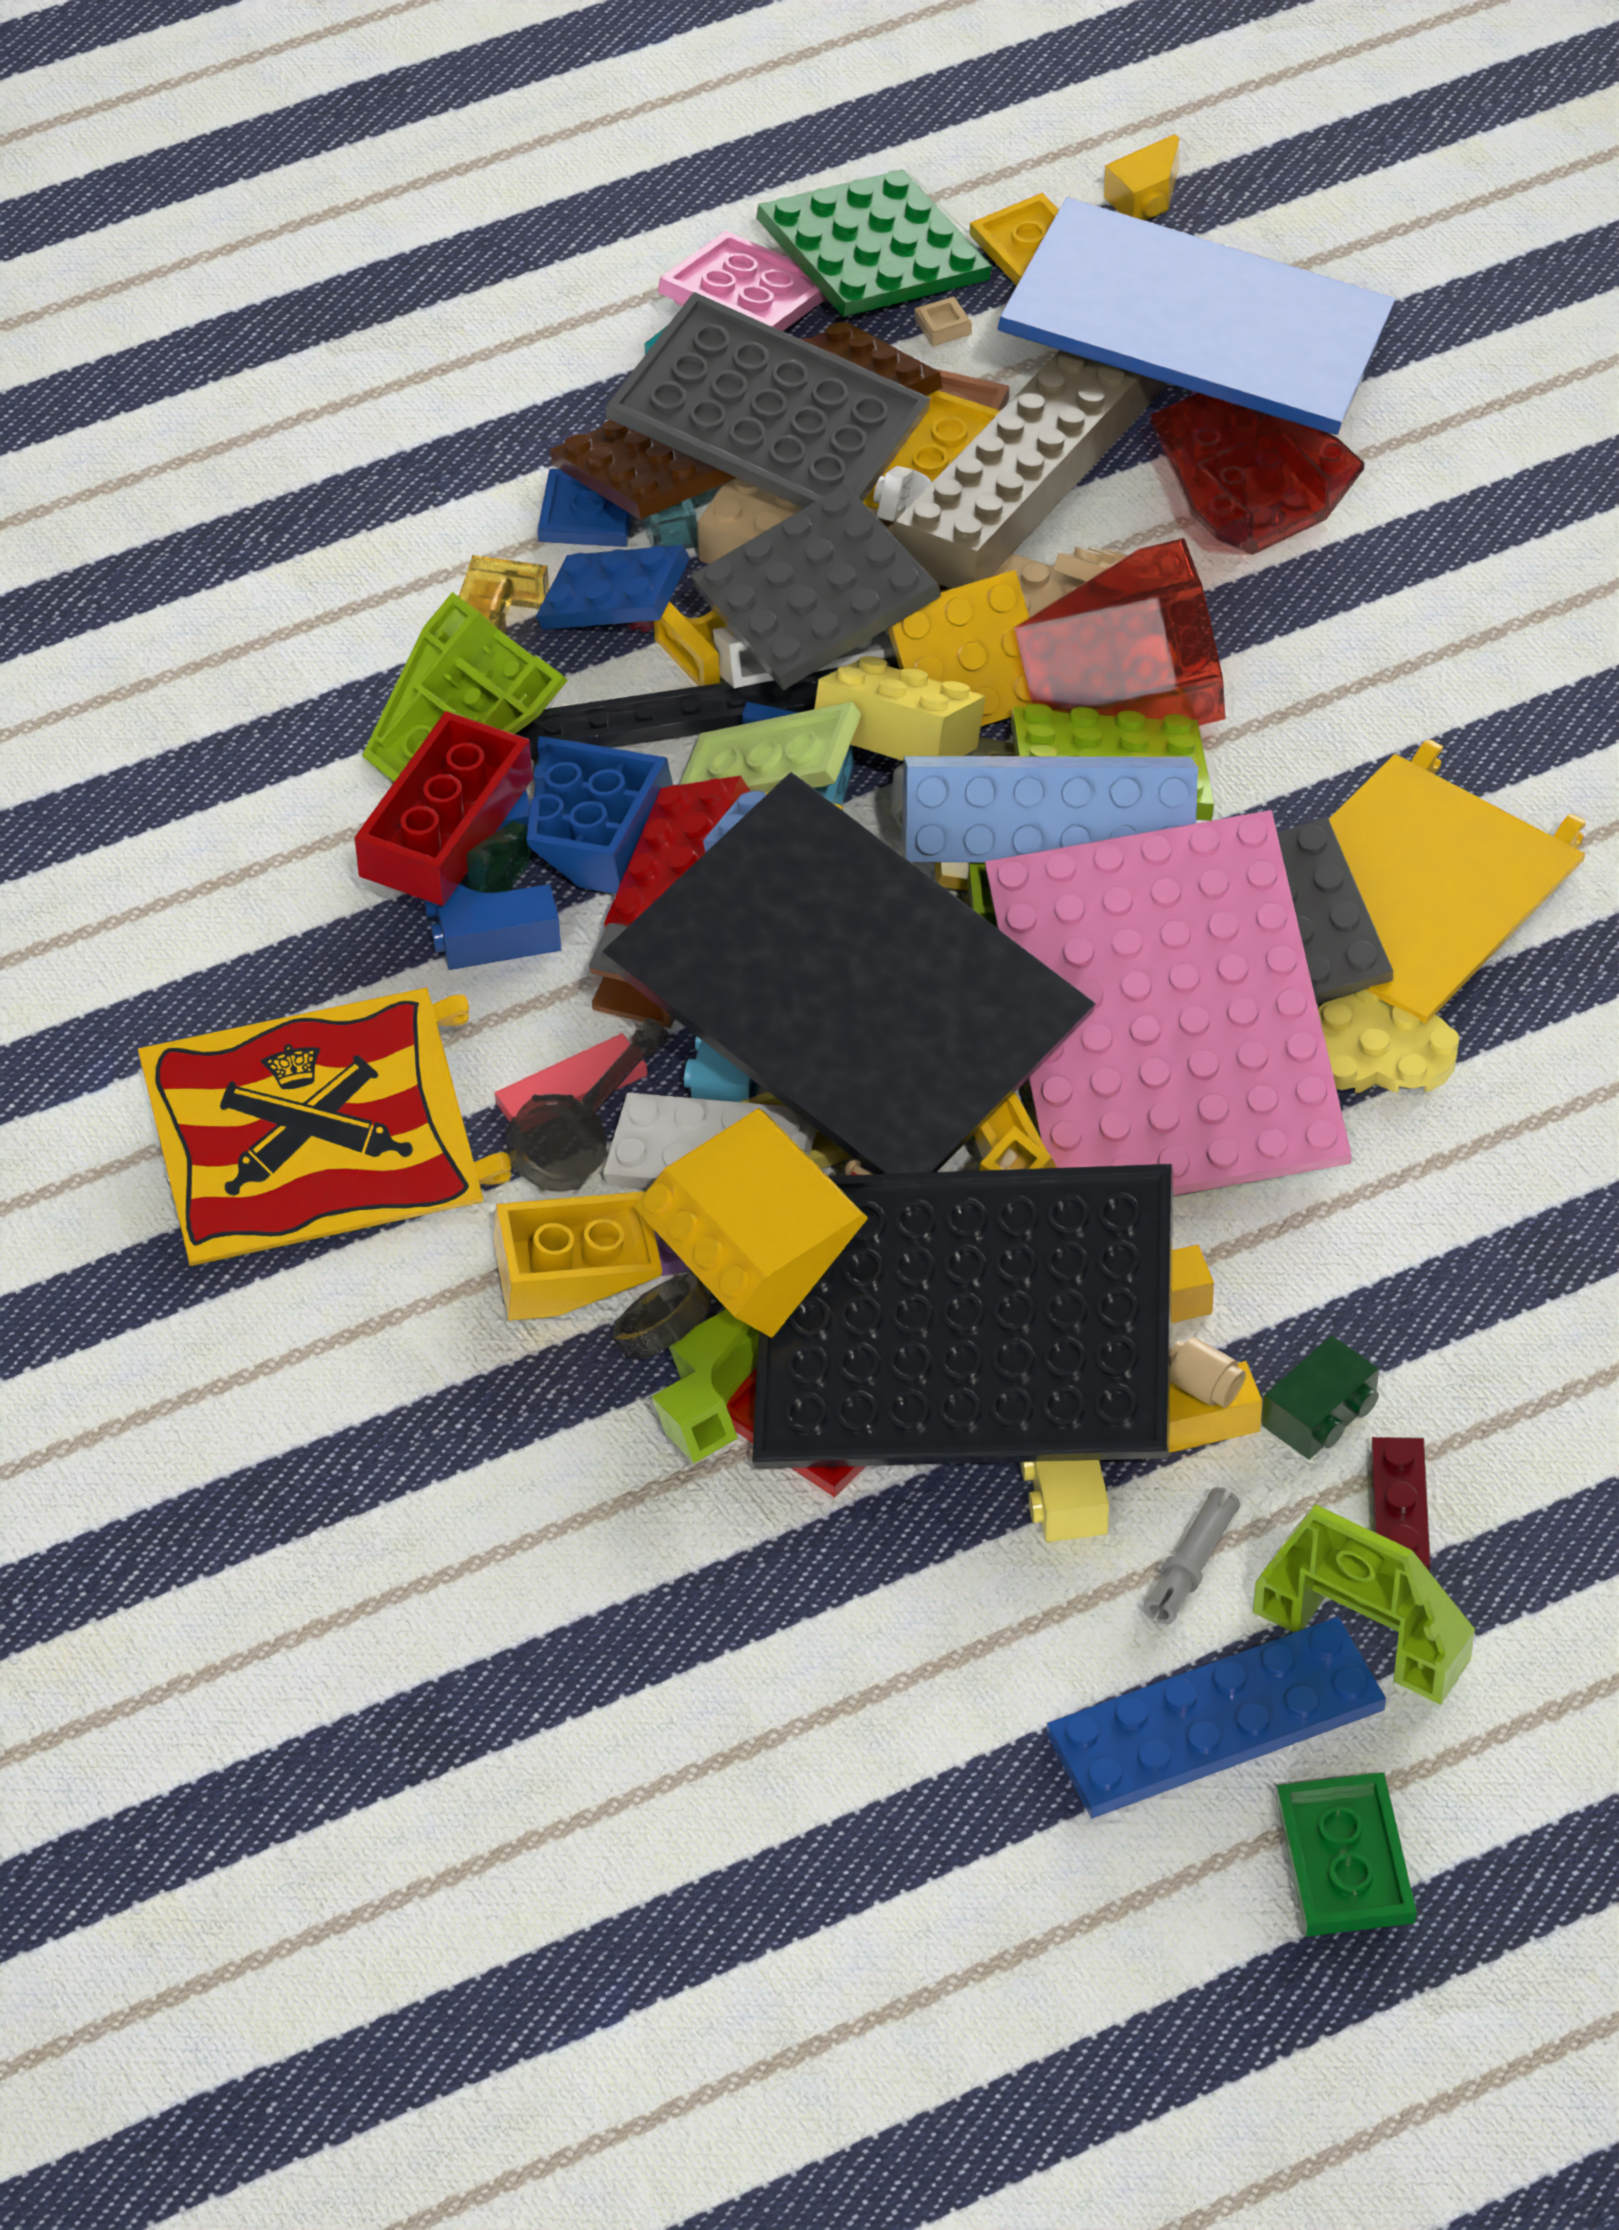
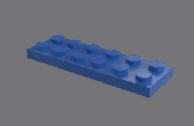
M1338 1616L1048 1722L1047 1737L1089 1816L1093 1819L1385 1710L1386 1697Z

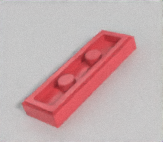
M621 1033L494 1092L495 1103L517 1133L521 1135L647 1076V1064L624 1034Z

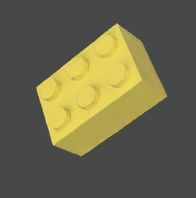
M862 656L859 660L845 667H839L837 671L819 679L814 709L853 702L862 715L850 745L904 761V756H964L977 749L986 696L971 692L970 687L961 682L946 681L942 683L929 679L928 674L924 671L910 668L899 670L887 666V662L882 658Z

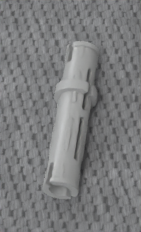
M1212 1488L1175 1555L1167 1557L1160 1569L1162 1577L1150 1597L1144 1603V1610L1152 1619H1154L1161 1605L1166 1604L1165 1610L1159 1618V1623H1172L1176 1619L1177 1613L1188 1593L1194 1592L1198 1588L1203 1578L1201 1570L1207 1563L1208 1558L1234 1514L1240 1508V1501L1232 1492L1223 1507H1219V1502L1226 1491L1225 1488Z

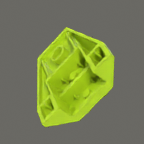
M452 592L422 628L362 756L395 782L445 711L516 734L539 717L568 679L537 655H531L497 629L479 611Z

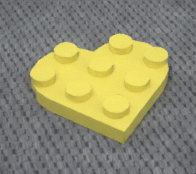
M1367 990L1327 1001L1318 1008L1336 1089L1355 1088V1093H1361L1377 1084L1399 1093V1087L1413 1089L1424 1086L1425 1092H1429L1446 1083L1455 1071L1459 1035L1436 1014L1425 1024L1419 1021L1417 1017L1396 1006L1393 1007Z

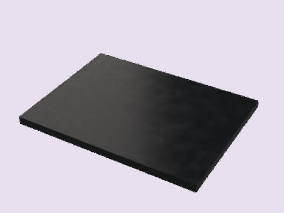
M792 771L602 951L600 959L606 966L852 1158L861 1161V1165L873 1174L938 1172L1093 1013L1096 1004Z
M1172 1164L828 1176L868 1219L774 1337L771 1338L759 1331L752 1463L755 1469L1169 1458L1174 1179Z

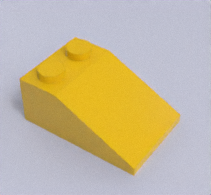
M646 1191L496 1204L493 1243L508 1321L560 1316L662 1276V1266L654 1229L634 1208Z

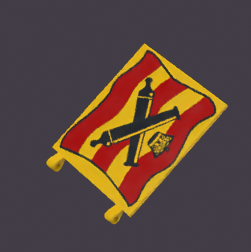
M428 987L138 1048L189 1265L194 1266L483 1202V1195L480 1184L494 1185L508 1182L511 1179L512 1165L507 1153H495L476 1162L473 1161L438 1026H460L468 1022L469 1004L465 995H452L432 1004Z

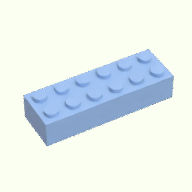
M904 756L902 852L904 858L910 862H985L1196 824L1198 767L1191 757Z

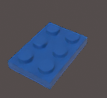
M684 545L653 546L629 550L616 549L607 552L567 555L535 617L543 630L660 620L690 557Z

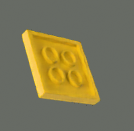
M1016 570L940 592L941 597L887 628L899 670L907 668L918 669L926 672L929 679L942 683L946 681L961 682L968 685L971 692L986 696L981 726L1012 717L1013 706L1025 707L1029 704L1048 706L1055 704Z

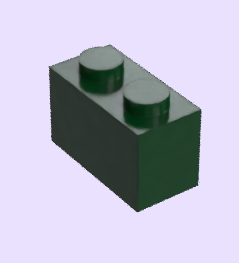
M1331 1335L1264 1395L1262 1427L1310 1460L1323 1447H1332L1342 1436L1345 1427L1357 1416L1360 1418L1365 1417L1374 1408L1379 1397L1377 1392L1379 1368Z

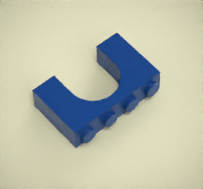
M526 789L478 858L530 848L526 840L530 802ZM459 883L444 906L424 900L427 918L436 917L437 920L436 924L430 925L435 953L444 951L448 970L562 951L559 917L550 884L499 893H484L469 889Z

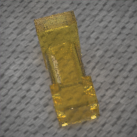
M472 555L459 597L479 611L507 636L506 617L510 606L539 609L549 591L548 566Z

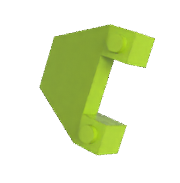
M1317 1504L1310 1509L1285 1538L1255 1582L1253 1613L1293 1633L1306 1627L1325 1597L1399 1632L1393 1682L1440 1705L1471 1660L1475 1628L1412 1550Z

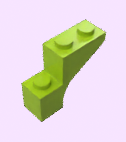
M727 1309L668 1342L681 1380L652 1396L665 1434L694 1464L738 1439L727 1409V1403L757 1365L759 1330L735 1318Z

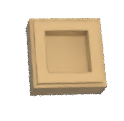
M955 297L914 309L915 321L932 347L972 335V322Z

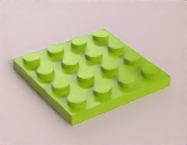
M1029 704L1025 707L1013 706L1011 728L1015 756L1191 757L1198 767L1196 820L1212 821L1214 800L1198 720H1191L1180 714H1169L1162 718L1144 716L1136 711H1121L1118 714L1098 713L1096 710L1087 707H1077L1070 711L1051 709L1043 704Z

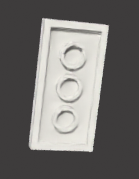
M627 1093L603 1176L607 1185L649 1189L664 1168L757 1108L765 1111L808 1157L817 1129L787 1106Z

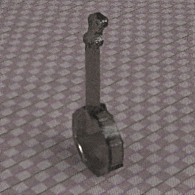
M651 1018L646 1019L642 1025L643 1030H636L631 1037L632 1043L580 1101L570 1094L567 1096L561 1094H534L521 1107L505 1129L507 1151L512 1168H515L526 1180L538 1186L541 1191H579L592 1178L608 1156L606 1135L602 1126L603 1121L595 1113L645 1056L654 1055L659 1048L658 1043L664 1044L669 1038V1032Z
M692 1270L685 1275H676L648 1292L643 1293L616 1320L613 1340L626 1358H649L682 1340L697 1326L704 1316L709 1313L710 1297L712 1294Z

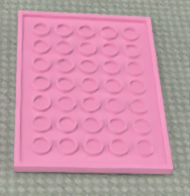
M1272 810L985 861L997 928L1096 1003L1093 1013L1028 1078L1040 1138L1057 1168L1172 1164L1174 1171L1173 1196L1351 1164V1150Z

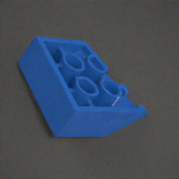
M538 736V765H535L534 770L535 790L534 798L531 799L526 838L528 847L579 888L616 894L660 788L673 785L668 759L662 756Z

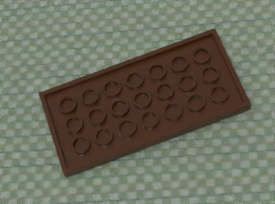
M848 322L834 323L828 326L823 333L811 338H800L809 344L920 394L928 395L943 388L939 371ZM612 420L606 421L601 428L587 434L570 436L564 441V444L550 449L553 466L561 469L564 473L640 520L737 478Z

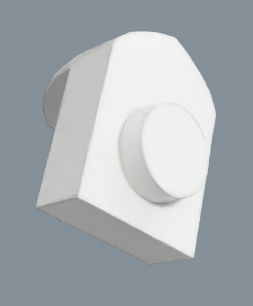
M901 466L894 467L886 473L885 477L880 476L877 481L874 502L879 503L876 517L894 522L922 494L932 481L924 474Z

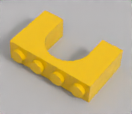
M1199 1244L1172 1250L1171 1323L1212 1314L1214 1281ZM1246 1361L1239 1362L1237 1366L1246 1373L1244 1383L1236 1398L1226 1408L1217 1403L1210 1406L1170 1383L1169 1453L1260 1432L1262 1398Z

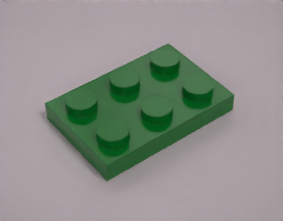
M1380 1772L1277 1785L1276 1800L1306 1937L1415 1924L1417 1911L1385 1773Z

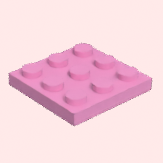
M728 231L723 232L661 276L658 293L673 299L680 306H683L693 292H696L781 331L787 329L827 299L793 259Z

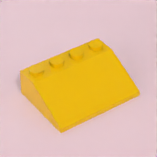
M757 1108L664 1168L634 1206L636 1211L735 1318L771 1338L774 1337L868 1219L774 1120L760 1108Z

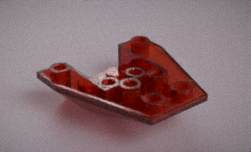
M1201 393L1192 395L1150 415V422L1190 514L1215 539L1251 555L1325 521L1364 470V462L1339 438L1329 433Z
M1184 537L1138 548L1014 627L1031 704H1043L1049 706L1052 711L1071 713V710L1074 708L1085 707L1094 709L1099 715L1117 716L1121 711H1136L1143 714L1147 719L1164 720L1166 715L1180 714L1191 720H1198L1199 726L1226 719L1223 674L1204 590Z

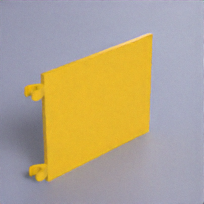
M1430 739L1422 743L1411 762L1394 754L1329 818L1393 969V981L1370 986L1365 990L1378 996L1379 999L1393 1007L1396 1006L1417 1017L1419 1021L1425 1024L1584 861L1585 853L1577 848L1583 842L1584 835L1580 831L1586 824V820L1577 815L1568 814L1554 836H1551L1435 775L1441 766V760L1437 756L1443 751V746Z

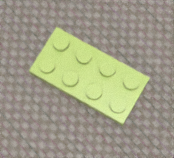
M847 702L700 733L680 785L741 775L750 791L768 793L791 771L813 788L835 784L862 714L853 702Z

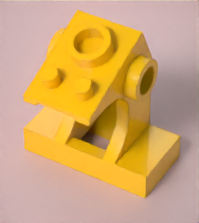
M669 601L661 619L654 621L655 641L697 686L720 683L719 653L715 650V642L712 640L714 639L713 629L728 626L712 607V611L694 619L687 618L681 614Z

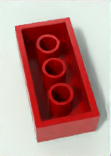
M445 711L354 837L359 877L444 906L532 781L530 739Z
M741 775L660 788L605 919V927L610 923L628 927L706 853L703 840L740 795L751 792Z

